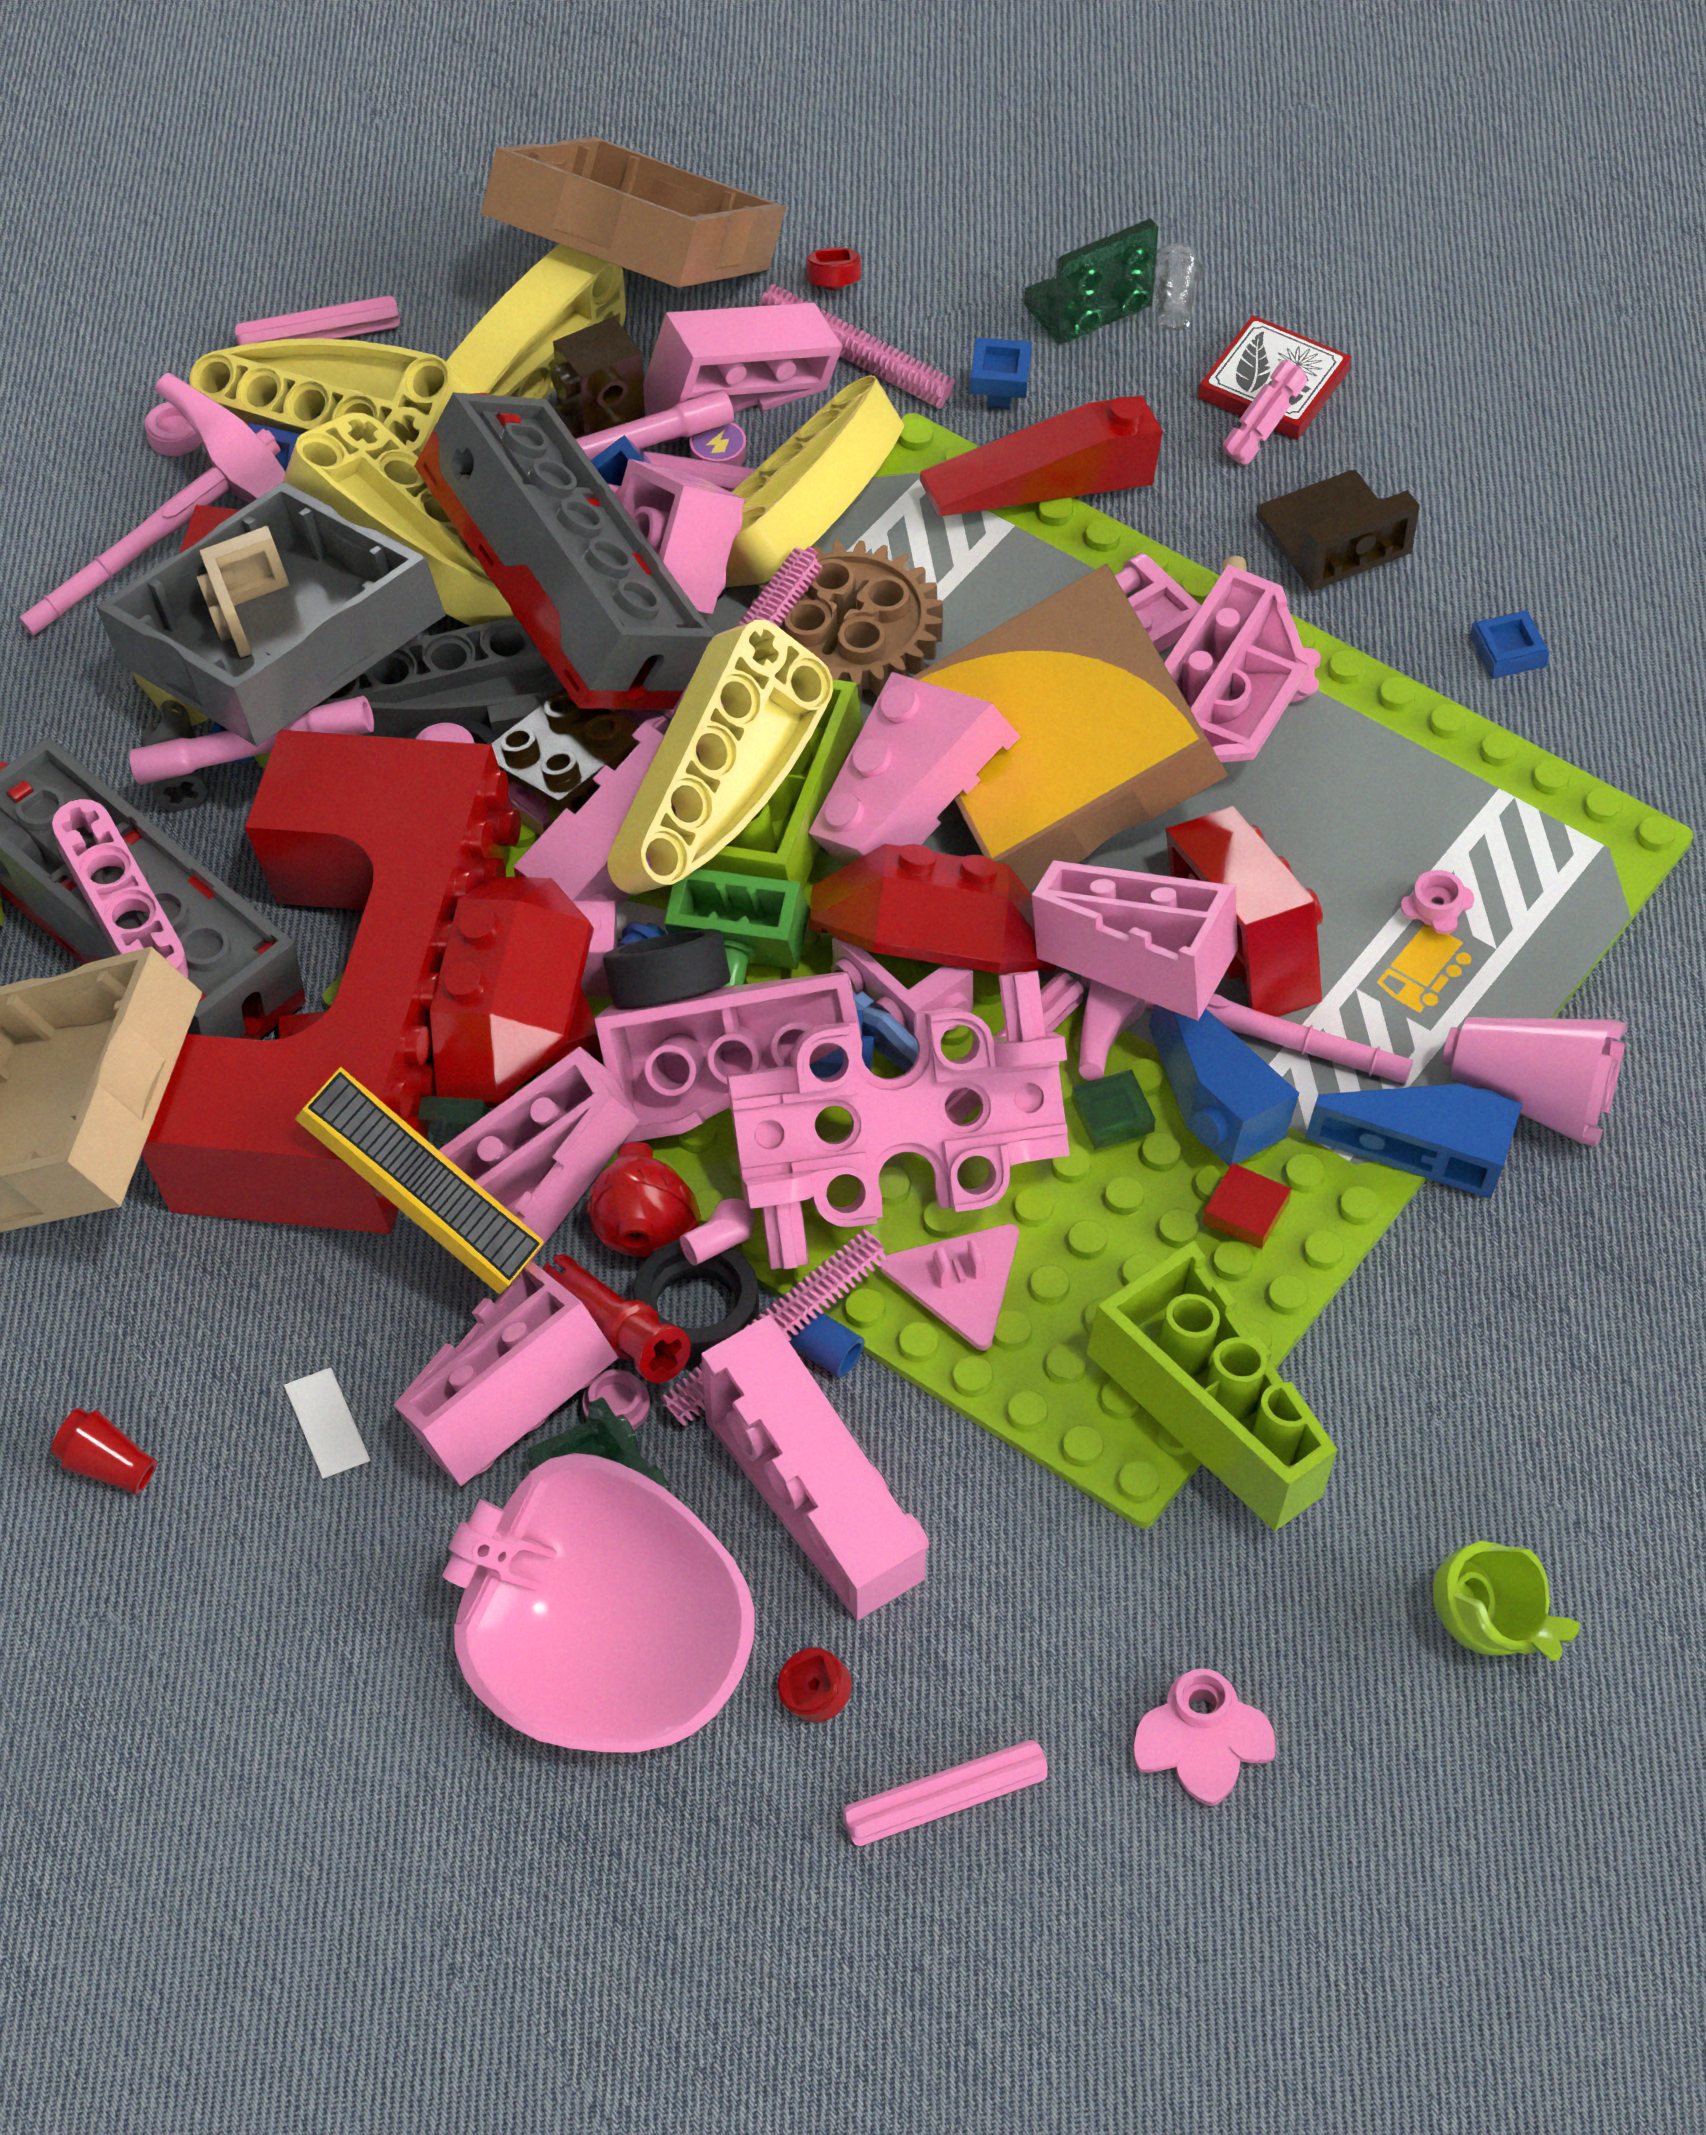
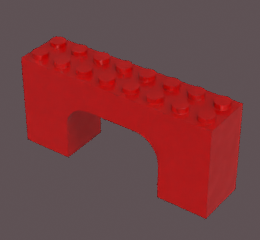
M280 730L275 739L245 829L276 903L364 910L337 995L330 1008L317 1022L297 1034L276 1040H251L186 1034L141 1155L171 1213L391 1234L398 1210L400 1209L297 1122L295 1118L335 1072L342 1067L427 1140V1115L431 1102L438 1101L430 1008L457 902L460 897L491 877H506L505 860L509 847H515L518 844L521 833V817L519 811L512 808L508 796V777L505 771L499 769L491 744Z

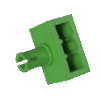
M696 869L682 880L673 884L664 925L668 934L699 929L720 930L731 975L730 982L722 987L744 984L747 965L751 963L798 969L809 918V908L800 882Z

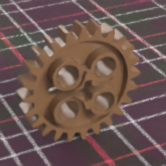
M840 540L834 541L832 553L824 554L816 545L811 546V548L818 552L816 559L823 566V569L815 577L811 586L804 592L800 601L793 607V610L779 628L818 657L828 667L832 679L856 682L859 702H861L863 689L871 688L874 694L879 697L891 672L906 676L907 671L916 675L924 670V659L935 660L936 643L942 642L943 602L942 600H937L936 582L926 583V569L923 566L909 570V556L907 554L898 556L892 561L888 560V546L882 545L874 554L866 553L865 542L862 540L858 541L853 552H845ZM769 582L759 584V595Z

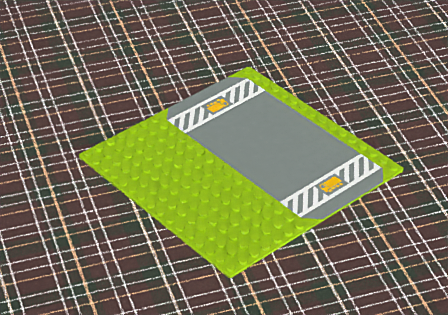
M908 413L901 418L904 428L879 470L842 515L813 544L818 546L824 554L832 553L833 544L836 540H840L845 552H853L859 540L865 542L866 553L874 554L878 548L886 545L888 546V560L892 561L898 556L907 554L909 556V570L922 566L926 569V583L936 582L937 600H942L943 639L942 642L936 643L935 660L924 659V670L1106 563L1115 575L1124 570V562L1139 553H1145L1201 606L1220 578V575L1074 497L938 517L919 481L920 472L979 446L918 413ZM759 584L731 587L716 602L713 614L705 613L702 616L715 635L736 627L751 607L752 600L758 598ZM1135 589L1126 596L1127 598H1129L1139 591ZM1292 614L1291 616L1302 647L1312 648L1321 656L1320 665L1315 668L1314 677L1319 681L1317 692L1300 701L1288 704L1254 760L1221 762L1228 774L1227 777L1156 818L1119 832L1094 850L1090 856L1076 863L1170 876L1165 828L1234 806L1250 826L1256 825L1261 830L1266 845L1277 857L1283 856L1288 861L1293 876L1305 889L1311 888L1315 892L1322 908L1323 922L1317 925L1322 1002L1278 1018L1306 1027L1313 1025V1029L1373 1048L1380 1046V1050L1414 1060L1406 1084L1374 1074L1369 1076L1368 1072L1308 1053L1302 1055L1301 1051L1232 1031L1299 1092L1286 1138L1237 1163L1241 1167L1292 1188L1290 1201L1263 1249L1203 1224L1204 1210L1228 1171L1229 1166L1209 1147L1203 1145L1196 1135L1186 1127L1149 1028L1153 1009L1146 1007L1143 1015L1118 1036L1107 1055L1102 1079L1094 1082L1088 1081L1079 1074L1082 1025L1090 988L1083 986L1084 990L1082 993L1083 1001L1053 1030V1032L1065 1038L1067 1060L1059 1061L1058 1066L1070 1156L1041 1159L1010 1166L1009 1186L1004 1196L995 1204L982 1209L955 1212L952 1208L940 1209L934 1189L935 1174L931 1163L924 1156L916 1152H901L891 1156L880 1170L878 1185L882 1194L883 1217L877 1218L876 1224L855 1227L836 1226L825 1220L814 1207L810 1198L801 1201L809 1264L798 1265L796 1268L789 1269L769 1268L761 1207L752 1208L755 1212V1225L751 1237L743 1243L733 1246L734 1249L744 1255L755 1270L757 1285L777 1298L784 1299V1293L788 1292L791 1295L790 1289L792 1287L797 1289L796 1284L798 1282L803 1283V1278L809 1277L811 1271L817 1273L815 1271L817 1266L823 1268L822 1262L825 1260L829 1262L828 1257L830 1255L835 1256V1251L837 1250L842 1252L841 1246L845 1244L848 1246L847 1242L850 1239L854 1240L856 1234L861 1236L860 1231L862 1229H866L875 1236L883 1245L884 1253L889 1255L1006 1224L1017 1226L1019 1229V1239L992 1346L987 1350H979L884 1275L880 1267L873 1261L871 1263L875 1268L874 1272L866 1266L865 1269L869 1274L868 1277L859 1272L863 1280L861 1283L853 1277L852 1279L856 1284L855 1288L846 1283L850 1290L849 1293L840 1288L843 1298H839L834 1293L833 1295L837 1303L834 1304L827 1299L831 1308L827 1309L822 1304L820 1306L826 1315L864 1338L863 1353L1138 1528H1149L1155 1524L1201 1466L1202 1462L1086 1354L1097 1305L1195 1240L1206 1256L1205 1268L1216 1284L1223 1282L1237 1302L1236 1313L1252 1336L1260 1335L1272 1353L1270 1362L1275 1370H1277L1427 1180V1178L1305 1139L1318 1094L1458 1084V1082L1451 1079L1452 1066L1442 1064L1444 1047L1450 1028L1462 1029L1467 1017L1555 1018L1691 847L1693 840V831L1684 824ZM1178 642L1159 653L1164 663ZM906 671L907 677L911 678L915 676L914 674ZM871 688L863 689L860 702L863 726L878 699V696L874 694ZM696 750V755H697L698 760H699V762H700V757H699L698 752H697V750ZM953 799L937 817L941 824L924 841L922 846L928 847L934 852L961 857L969 855L984 856L955 799ZM521 822L518 844L515 847H509L505 860L506 877H515L514 865L541 837V835L523 822ZM822 846L819 848L803 890L808 908H810L812 886L845 867L840 865ZM1433 870L1450 872L1462 881L1464 887L1469 888L1474 895L1472 908L1462 911L1457 918V929L1453 933L1438 934L1431 926L1424 924L1420 919H1408L1401 912L1402 899L1414 893L1418 877L1425 872ZM673 884L638 895H631L627 901L667 910ZM1036 887L1029 890V892L1033 894ZM1432 902L1433 904H1436V905H1443V904H1441V903ZM807 923L798 969L751 963L747 965L744 984L831 974V967L833 965L832 938L835 936L829 932L818 933L808 929ZM865 950L908 990L944 965ZM1056 966V970L1051 972H1043L1037 969L1032 970L1038 971L1040 990L1056 974L1062 972L1068 973L1073 979L1079 980L1081 983L1082 975ZM971 969L973 971V1010L970 1013L981 1018L990 1028L992 1037H994L1005 1026L999 976L1009 973L997 974ZM344 972L323 994L324 1005L327 1010L335 1000ZM1224 974L1214 994L1221 995L1229 1001L1246 1007L1249 1004L1248 990L1241 977L1228 980ZM586 997L594 1018L609 1005L613 1004L611 997ZM959 1025L952 1030L944 1032L941 1038V1050L946 1059L957 1060L969 1053L973 1037L966 1025ZM874 1050L872 1074L880 1078L893 1079L906 1073V1071ZM536 1073L512 1092L514 1094L539 1077ZM981 1103L960 1124L972 1122L980 1112ZM731 1106L683 1134L636 1141L648 1144L653 1149V1158L673 1168L690 1187L697 1199L701 1214L699 1226L709 1222L715 1207L721 1201L726 1199L745 1201L742 1196ZM841 1106L824 1108L819 1112L815 1120L816 1133L820 1139L826 1142L835 1143L843 1140L849 1134L852 1126L850 1113ZM618 1150L614 1153V1155L604 1166V1168L594 1179V1181H596L599 1175L603 1171H605L610 1165H612L616 1158H618ZM972 1156L965 1159L957 1173L959 1185L965 1189H974L981 1186L989 1175L987 1159L983 1156ZM851 1174L836 1176L827 1188L826 1197L829 1204L835 1207L851 1205L860 1193L858 1177Z

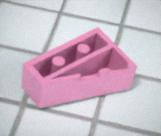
M644 721L632 735L634 740L639 743L637 747L615 771L605 765L596 774L593 780L600 788L576 814H573L566 808L514 865L515 877L552 878L572 901H615L617 907L631 895H638L624 892L612 882L608 873L607 859L611 846L664 735ZM671 801L672 810L675 814V807ZM646 853V861L651 869L650 859Z
M1053 860L1032 894L1037 958L1199 1021L1238 950L1235 885Z

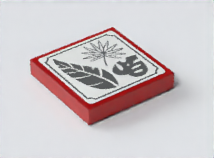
M1252 315L1199 384L1198 398L1242 416L1264 384L1271 385L1273 380L1270 376L1279 363L1284 360L1292 362L1306 373L1307 383L1296 398H1289L1288 402L1291 406L1274 430L1298 440L1350 371L1352 356Z

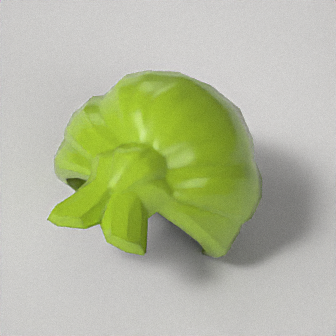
M1478 1541L1457 1548L1441 1563L1435 1572L1433 1602L1443 1626L1459 1644L1478 1654L1495 1656L1518 1652L1527 1655L1539 1651L1549 1660L1558 1661L1562 1657L1563 1652L1561 1643H1571L1579 1634V1622L1572 1618L1548 1615L1550 1596L1546 1572L1539 1558L1530 1549Z

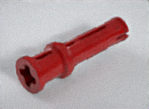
M560 1254L552 1257L553 1261L565 1270L564 1273L558 1272L546 1262L542 1270L582 1301L617 1356L623 1359H632L637 1372L646 1380L653 1383L667 1382L676 1377L686 1366L691 1351L688 1335L676 1325L662 1324L659 1321L657 1312L646 1302L639 1300L626 1301L581 1267L569 1255Z

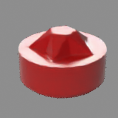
M843 247L816 250L806 258L807 280L811 284L823 286L829 290H838L845 285L855 283L862 277L861 256L856 251Z
M811 1647L800 1650L786 1661L779 1674L777 1687L780 1700L788 1710L804 1721L817 1723L833 1718L844 1708L851 1694L852 1680L847 1666L840 1659L823 1648Z

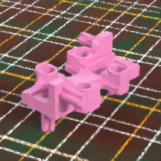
M1038 971L1014 972L999 976L1006 1036L993 1038L990 1028L981 1018L961 1008H942L914 1013V1035L918 1044L917 1059L909 1071L893 1079L880 1078L872 1074L865 1066L862 1058V1040L856 1021L819 1025L807 1029L797 1038L792 1048L791 1066L727 1074L742 1196L750 1209L762 1208L770 1269L796 1268L798 1265L809 1264L801 1206L802 1200L810 1198L814 1207L825 1220L836 1226L855 1227L876 1224L877 1218L883 1217L882 1194L878 1185L879 1173L883 1164L895 1154L916 1152L924 1156L931 1163L935 1174L934 1189L939 1208H952L955 1212L982 1209L995 1204L1004 1196L1009 1186L1010 1166L1023 1162L1070 1156L1058 1066L1059 1061L1067 1060L1065 1038L1051 1030H1045ZM955 1025H966L973 1037L969 1053L957 1060L946 1059L941 1050V1038L944 1032ZM824 1043H835L841 1048L843 1053V1064L840 1070L835 1075L827 1078L815 1076L809 1066L813 1050ZM962 1087L971 1088L979 1095L981 1101V1109L978 1116L967 1124L951 1122L945 1112V1101L948 1095ZM829 1106L845 1108L850 1113L852 1119L849 1134L843 1140L835 1143L820 1139L815 1130V1120L819 1112ZM972 1156L985 1157L989 1165V1175L986 1181L974 1189L961 1187L957 1179L961 1163ZM851 1174L858 1177L860 1193L851 1205L835 1207L829 1204L826 1197L827 1188L836 1176Z

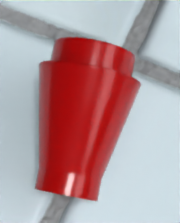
M80 1407L76 1408L61 1425L51 1446V1454L62 1460V1469L124 1488L134 1495H139L144 1490L158 1464L155 1458L141 1450L99 1410L89 1413Z

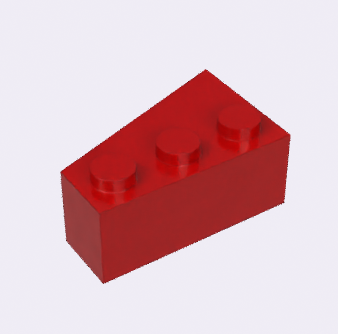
M1234 806L1165 828L1170 877L1235 885L1238 950L1225 975L1228 980L1241 977L1248 990L1249 1004L1246 1007L1271 1016L1280 1017L1322 1002L1317 925L1322 924L1323 913L1319 899L1311 888L1305 889L1293 876L1288 861L1283 856L1277 857L1266 845L1261 830L1256 825L1250 826Z

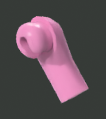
M739 1199L721 1201L715 1207L709 1222L680 1236V1245L687 1260L695 1266L749 1239L755 1225V1212L749 1208L745 1201Z

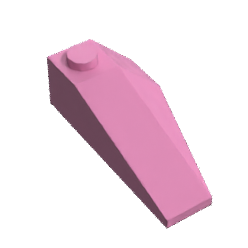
M849 971L720 987L684 999L645 1006L620 1007L613 1004L609 1005L595 1018L604 1065L611 1072L640 1119L622 1144L683 1134L702 1124L706 1119L731 1106L727 1074L791 1066L792 1048L797 1038L807 1029L819 1025L856 1021L861 1036ZM835 1043L819 1045L813 1050L809 1065L840 1047Z

